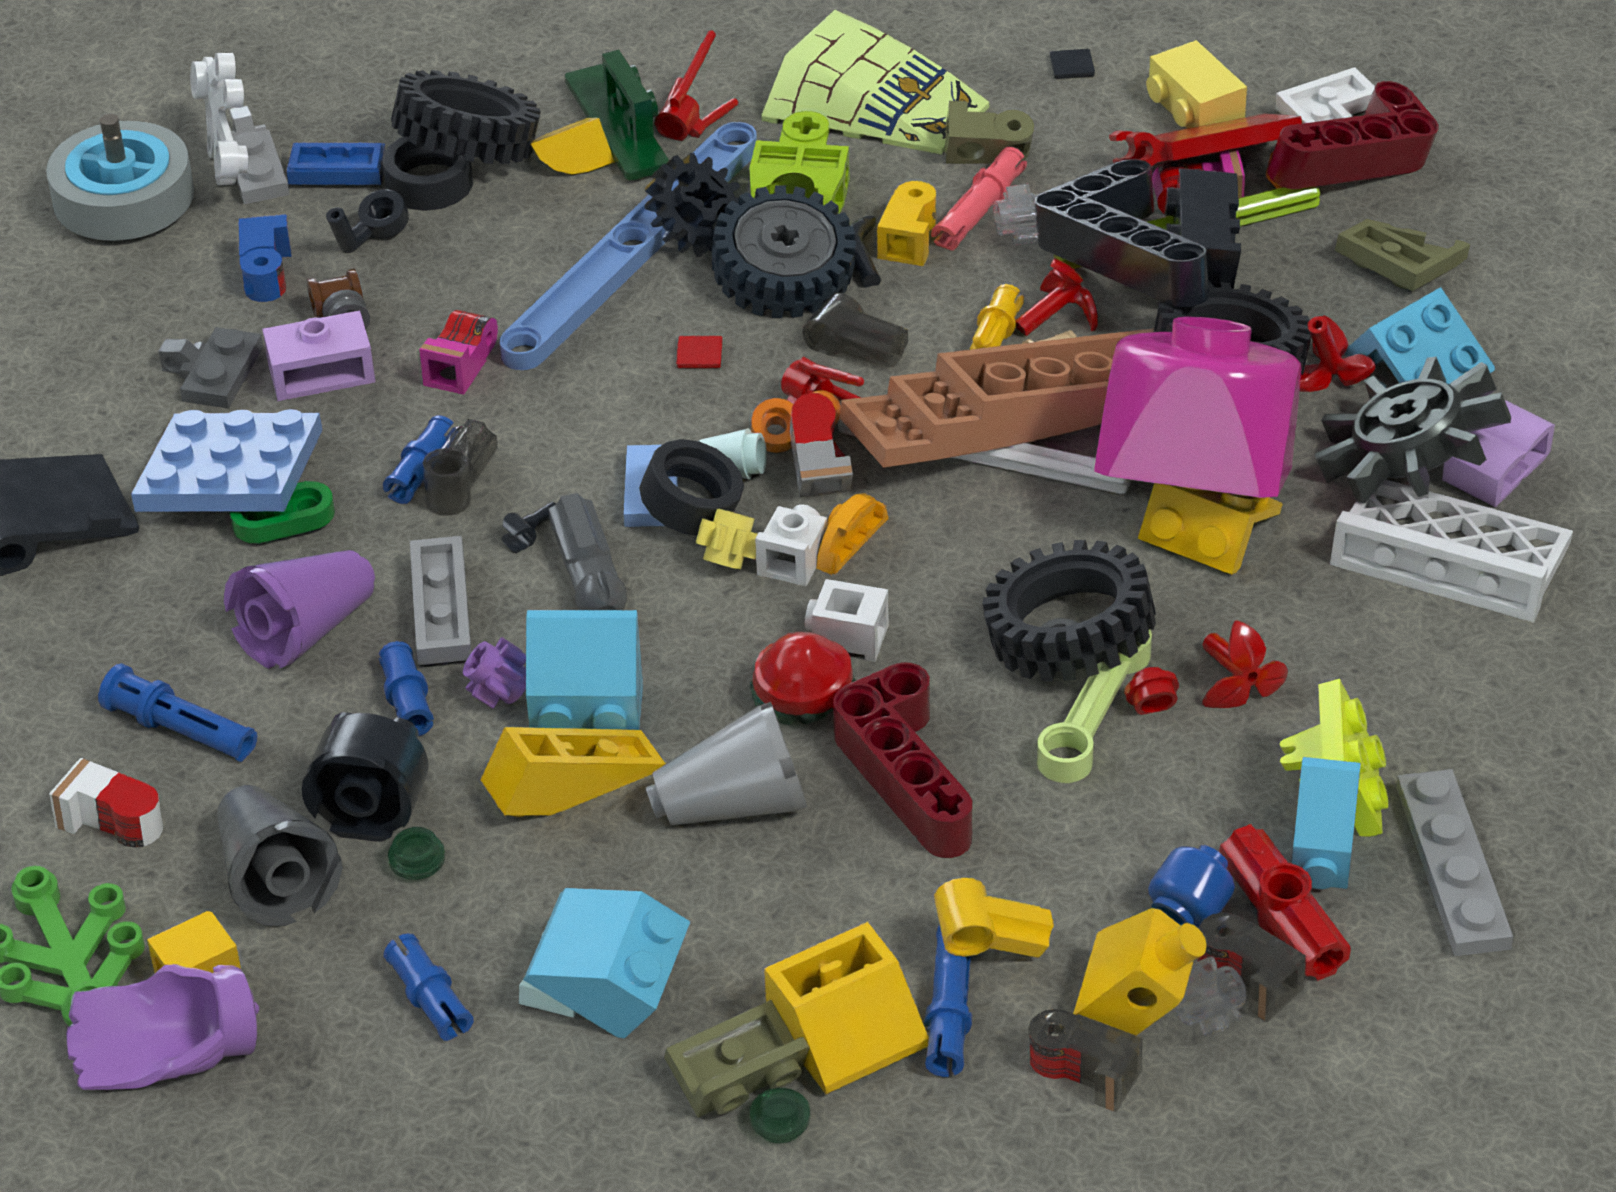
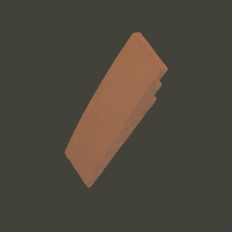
M1154 328L938 353L935 371L891 376L887 395L842 400L839 418L883 468L983 452L1100 425L1102 423L1116 344L1125 336L1153 332Z

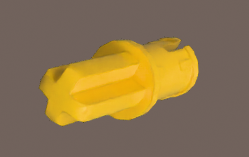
M1003 284L996 288L989 306L981 309L977 317L978 328L972 338L973 343L970 346V350L1000 346L1003 339H1007L1012 335L1015 330V317L1024 303L1023 295L1017 297L1020 292L1017 287Z

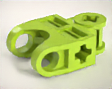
M800 111L789 115L783 122L779 142L760 140L755 142L749 168L751 196L755 198L756 189L766 187L769 194H774L775 186H786V194H793L795 187L805 188L806 198H810L814 192L824 196L823 206L832 200L839 206L838 214H840L845 203L850 180L849 146L827 145L829 121L824 115L814 111Z

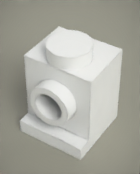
M797 505L793 509L778 506L764 532H759L755 538L757 575L807 586L817 566L818 552L827 530V517L820 516L814 508L808 505ZM780 552L794 555L795 563L779 560L777 557Z
M826 579L818 600L810 599L805 616V630L812 631V633L819 634L840 644L847 652L865 655L866 661L875 662L889 626L888 589Z

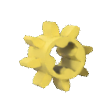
M718 508L716 509L713 521L702 518L696 544L706 546L703 559L735 569H741L744 557L756 560L755 538L758 533L751 532L755 519Z

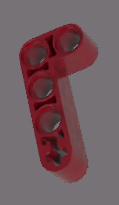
M1382 81L1375 85L1365 114L1362 116L1284 127L1276 143L1267 174L1274 183L1284 188L1302 189L1413 173L1422 169L1425 165L1439 130V125L1409 88L1397 82Z
M901 662L888 666L839 689L834 696L833 703L834 740L837 746L929 853L940 858H954L967 852L972 845L973 800L964 787L916 734V731L925 727L930 720V676L927 671L920 665Z

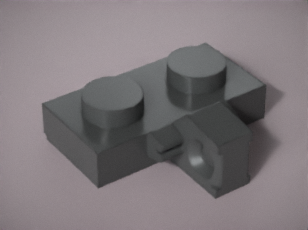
M215 327L207 343L195 342L193 345L185 339H165L158 352L162 371L180 374V378L185 379L180 388L182 402L229 409L264 346L262 334Z

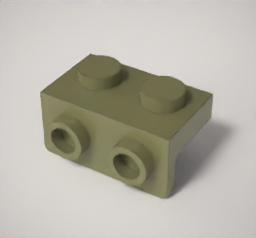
M769 1000L667 1047L664 1058L696 1116L699 1118L713 1110H716L719 1115L731 1112L744 1104L749 1099L750 1093L769 1085L771 1090H775L790 1084L801 1075V1069H803L810 1047L804 1037L794 1040L772 1000Z

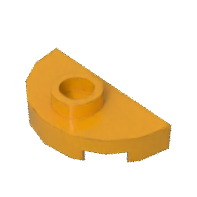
M865 493L855 494L843 504H838L828 518L827 530L823 536L817 556L816 569L830 575L836 574L888 520L886 505Z

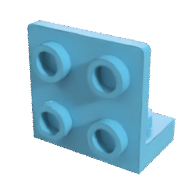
M1441 287L1370 327L1344 353L1346 357L1355 354L1366 355L1372 358L1376 365L1385 361L1399 383L1418 379L1426 359L1429 357H1437L1447 384H1450L1481 362L1488 366L1490 373L1495 370V366Z

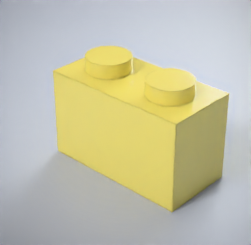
M1197 40L1150 56L1149 77L1146 81L1148 94L1155 103L1160 102L1173 115L1174 120L1179 126H1185L1188 129L1245 117L1247 86Z

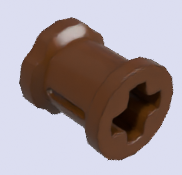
M355 269L347 270L345 276L318 282L315 278L307 279L309 300L315 318L324 317L322 306L325 300L337 291L352 290L358 292L363 297L360 281Z

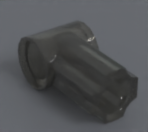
M843 293L832 294L804 324L802 329L806 344L814 351L818 352L822 349L827 351L825 355L835 356L840 350H844L894 367L903 357L905 347L908 344V329L864 314L860 304L854 298Z
M467 419L464 425L455 428L441 449L429 452L424 457L425 503L432 513L439 516H453L465 511L470 506L472 500L471 488L498 448L497 435L492 433L484 422Z

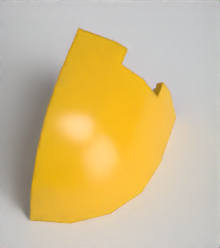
M599 118L580 120L536 138L531 143L536 156L553 170L568 174L590 172L615 162Z

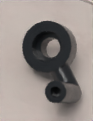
M389 189L372 192L362 200L358 208L360 222L353 228L342 208H332L326 214V219L337 243L345 253L356 251L371 237L385 239L397 235L405 228L409 220V212L403 198L396 191Z

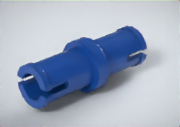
M441 415L432 417L417 440L410 441L403 448L401 461L382 484L384 492L389 491L395 483L397 484L388 495L391 500L400 504L409 503L427 477L431 478L437 473L441 466V457L459 436L457 427L452 428L448 435L445 436V433L454 423L452 420Z
M400 641L388 643L379 652L381 657L379 658V663L383 668L386 678L383 686L386 700L395 707L397 717L413 723L418 730V736H421L432 728L433 721L431 720H434L426 700L428 693L426 679L416 668L412 656L413 651L409 644Z
M407 933L398 936L407 949L405 951L407 956L402 953L396 942L392 940L384 950V958L392 965L406 985L405 995L414 1007L423 1009L437 1029L438 1035L444 1041H449L458 1036L450 1025L452 1023L450 1018L455 1021L462 1033L467 1032L474 1022L473 1016L451 989V977L442 966L433 964L414 934Z

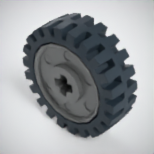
M775 186L774 194H769L766 187L756 189L755 198L748 192L740 195L738 204L732 200L726 206L725 213H720L715 226L712 245V271H714L717 285H722V292L728 299L735 296V304L742 309H745L752 303V313L763 316L765 310L770 309L772 310V318L782 319L784 311H790L791 317L795 318L803 316L804 308H807L813 314L821 311L822 303L829 307L836 302L837 295L842 297L847 291L855 264V231L853 226H849L850 219L846 213L838 214L839 206L832 200L823 206L824 196L814 192L810 198H806L805 188L795 187L793 194H786V186Z

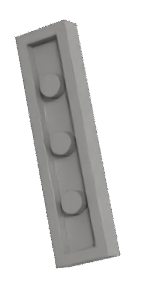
M1453 769L1398 775L1396 790L1454 956L1511 950L1513 934Z

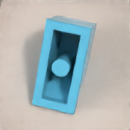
M1310 757L1302 758L1292 864L1302 867L1309 873L1312 880V888H1348L1361 763Z

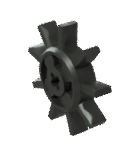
M1429 357L1426 359L1418 379L1405 381L1389 388L1374 376L1364 380L1370 400L1361 408L1358 414H1325L1321 422L1329 440L1332 443H1336V445L1319 451L1314 455L1326 482L1350 473L1346 478L1357 502L1365 503L1388 477H1407L1416 495L1421 497L1429 493L1430 477L1427 471L1442 465L1450 458L1454 457L1478 466L1484 463L1487 459L1477 435L1470 432L1511 423V414L1502 392L1489 395L1497 389L1486 364L1479 363L1450 384H1447L1437 357Z

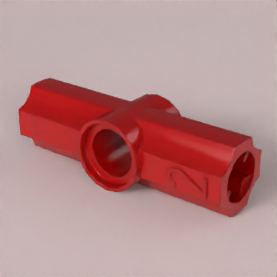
M1252 824L1234 830L1232 835L1220 845L1219 852L1228 861V871L1257 909L1256 919L1259 926L1266 933L1280 940L1305 976H1313L1319 981L1335 975L1338 968L1349 960L1351 946L1311 894L1312 880L1309 873L1300 866L1288 863L1263 829H1256Z

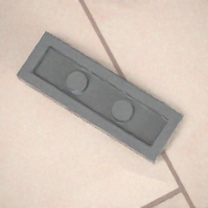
M462 536L410 541L418 665L467 660L472 651Z

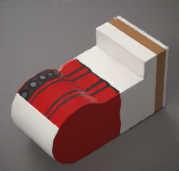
M80 758L49 793L55 828L75 834L81 825L85 824L113 834L119 843L135 848L153 843L160 837L163 831L159 795L154 787L83 758Z

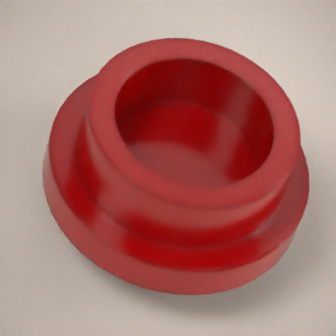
M1149 667L1133 675L1132 680L1124 689V694L1127 702L1135 707L1138 714L1144 715L1165 711L1174 706L1178 700L1176 692L1179 688V682L1173 672L1162 670L1159 667Z

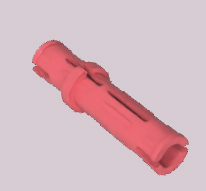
M1005 147L987 169L981 168L973 177L971 188L931 230V237L938 236L934 240L937 246L952 251L955 250L967 233L987 213L988 209L996 201L1000 203L1008 195L1011 183L1027 167V161L1020 162L1025 157L1022 152L1014 147Z

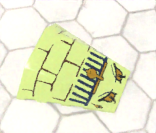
M834 10L785 55L761 119L762 121L777 124L779 119L785 120L793 113L814 111L828 119L829 129L843 131V136L861 139L864 135L882 138L883 144L942 154L945 151V126L949 101H968V111L985 112L989 108V101L911 47L866 23Z

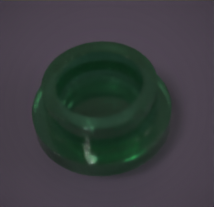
M410 827L404 829L395 836L389 848V866L396 875L404 879L419 880L428 878L437 873L445 862L444 845L427 828Z
M773 1088L764 1091L754 1099L750 1107V1123L752 1128L758 1135L772 1143L781 1144L795 1140L807 1129L810 1123V1106L807 1099L799 1092L789 1088Z

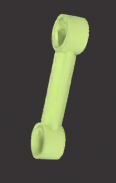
M1149 630L1150 638L1146 644L1137 643L1140 645L1137 647L1138 652L1131 658L1118 653L1120 665L1110 669L1104 662L1098 663L1099 674L1088 677L1065 721L1050 725L1040 733L1038 737L1037 765L1040 772L1046 778L1060 783H1072L1085 778L1090 773L1093 766V737L1126 675L1138 672L1148 665L1151 658V630ZM1058 747H1071L1079 750L1082 754L1074 758H1059L1050 754L1049 751Z

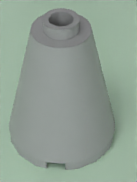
M771 702L757 706L654 771L655 784L646 787L656 818L667 815L671 826L793 812L808 807Z

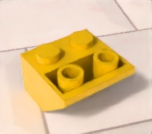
M868 922L764 968L766 1002L772 1000L794 1040L800 1037L805 1038L810 1049L804 1066L825 1094L928 1047L929 1037L900 964Z

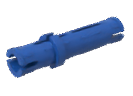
M939 925L936 931L937 947L932 1003L926 1008L924 1018L925 1027L928 1026L929 1031L925 1065L932 1074L949 1077L950 1058L953 1059L952 1072L954 1076L963 1070L965 1035L972 1026V1013L969 1012L967 1006L971 956L964 957L950 954L944 947Z

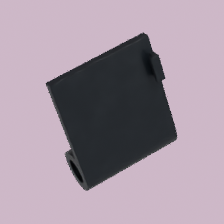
M102 454L0 459V576L28 568L35 558L38 542L120 537L139 532V525Z

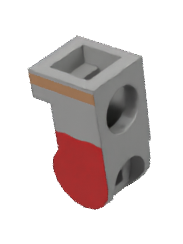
M820 393L801 395L795 400L791 408L790 438L800 497L851 491L853 472L850 456L837 458L835 456L832 436L836 410L833 402Z

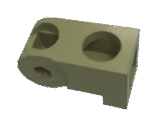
M949 101L945 126V163L992 164L1005 147H1014L1022 152L1025 157L1020 160L1021 162L1030 154L1034 132L1033 120L1028 114L1019 110H1006L999 114L968 111V101Z

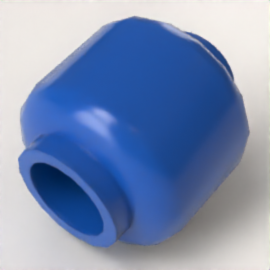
M1201 845L1198 849L1189 846L1175 848L1170 852L1151 879L1148 888L1151 901L1153 902L1151 908L1161 910L1179 925L1190 923L1199 928V930L1209 928L1224 909L1235 889L1232 875L1227 870L1228 861L1220 852L1206 845Z

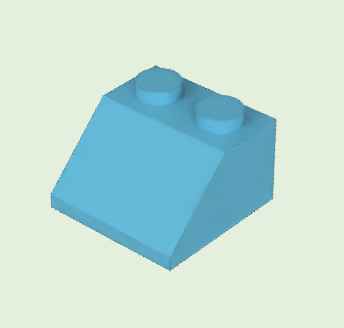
M527 610L526 700L529 727L639 730L643 678L637 610Z
M565 888L558 897L523 980L612 1035L625 1039L657 1009L690 921L642 891Z

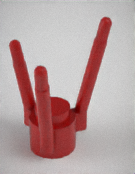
M713 30L707 32L684 77L676 79L665 105L658 113V116L655 117L654 125L663 137L683 141L690 134L692 137L699 138L708 126L738 105V100L733 98L700 119V108L697 101L687 95L716 37V33Z
M802 357L800 360L793 362L784 372L781 380V389L784 394L789 396L787 400L793 404L801 395L820 390L832 393L839 400L861 397L834 385L830 379L858 387L864 385V379L848 372L816 364L808 358ZM833 440L836 458L845 457V454Z

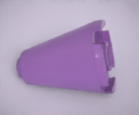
M351 550L246 566L232 573L225 584V610L227 612L234 609L239 624L231 628L232 632L246 654L265 668H271L275 664L280 665L279 668L294 663L371 597L374 590L375 574L369 561Z

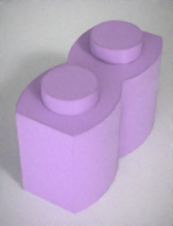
M1506 400V405L1511 414V423L1470 432L1477 435L1487 460L1478 466L1452 457L1444 463L1442 477L1443 481L1493 507L1501 503L1520 484L1522 479L1526 478L1545 460L1551 451L1555 427L1554 424Z

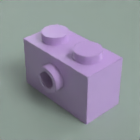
M360 311L322 318H310L301 322L262 329L268 366L278 401L375 383L371 347Z

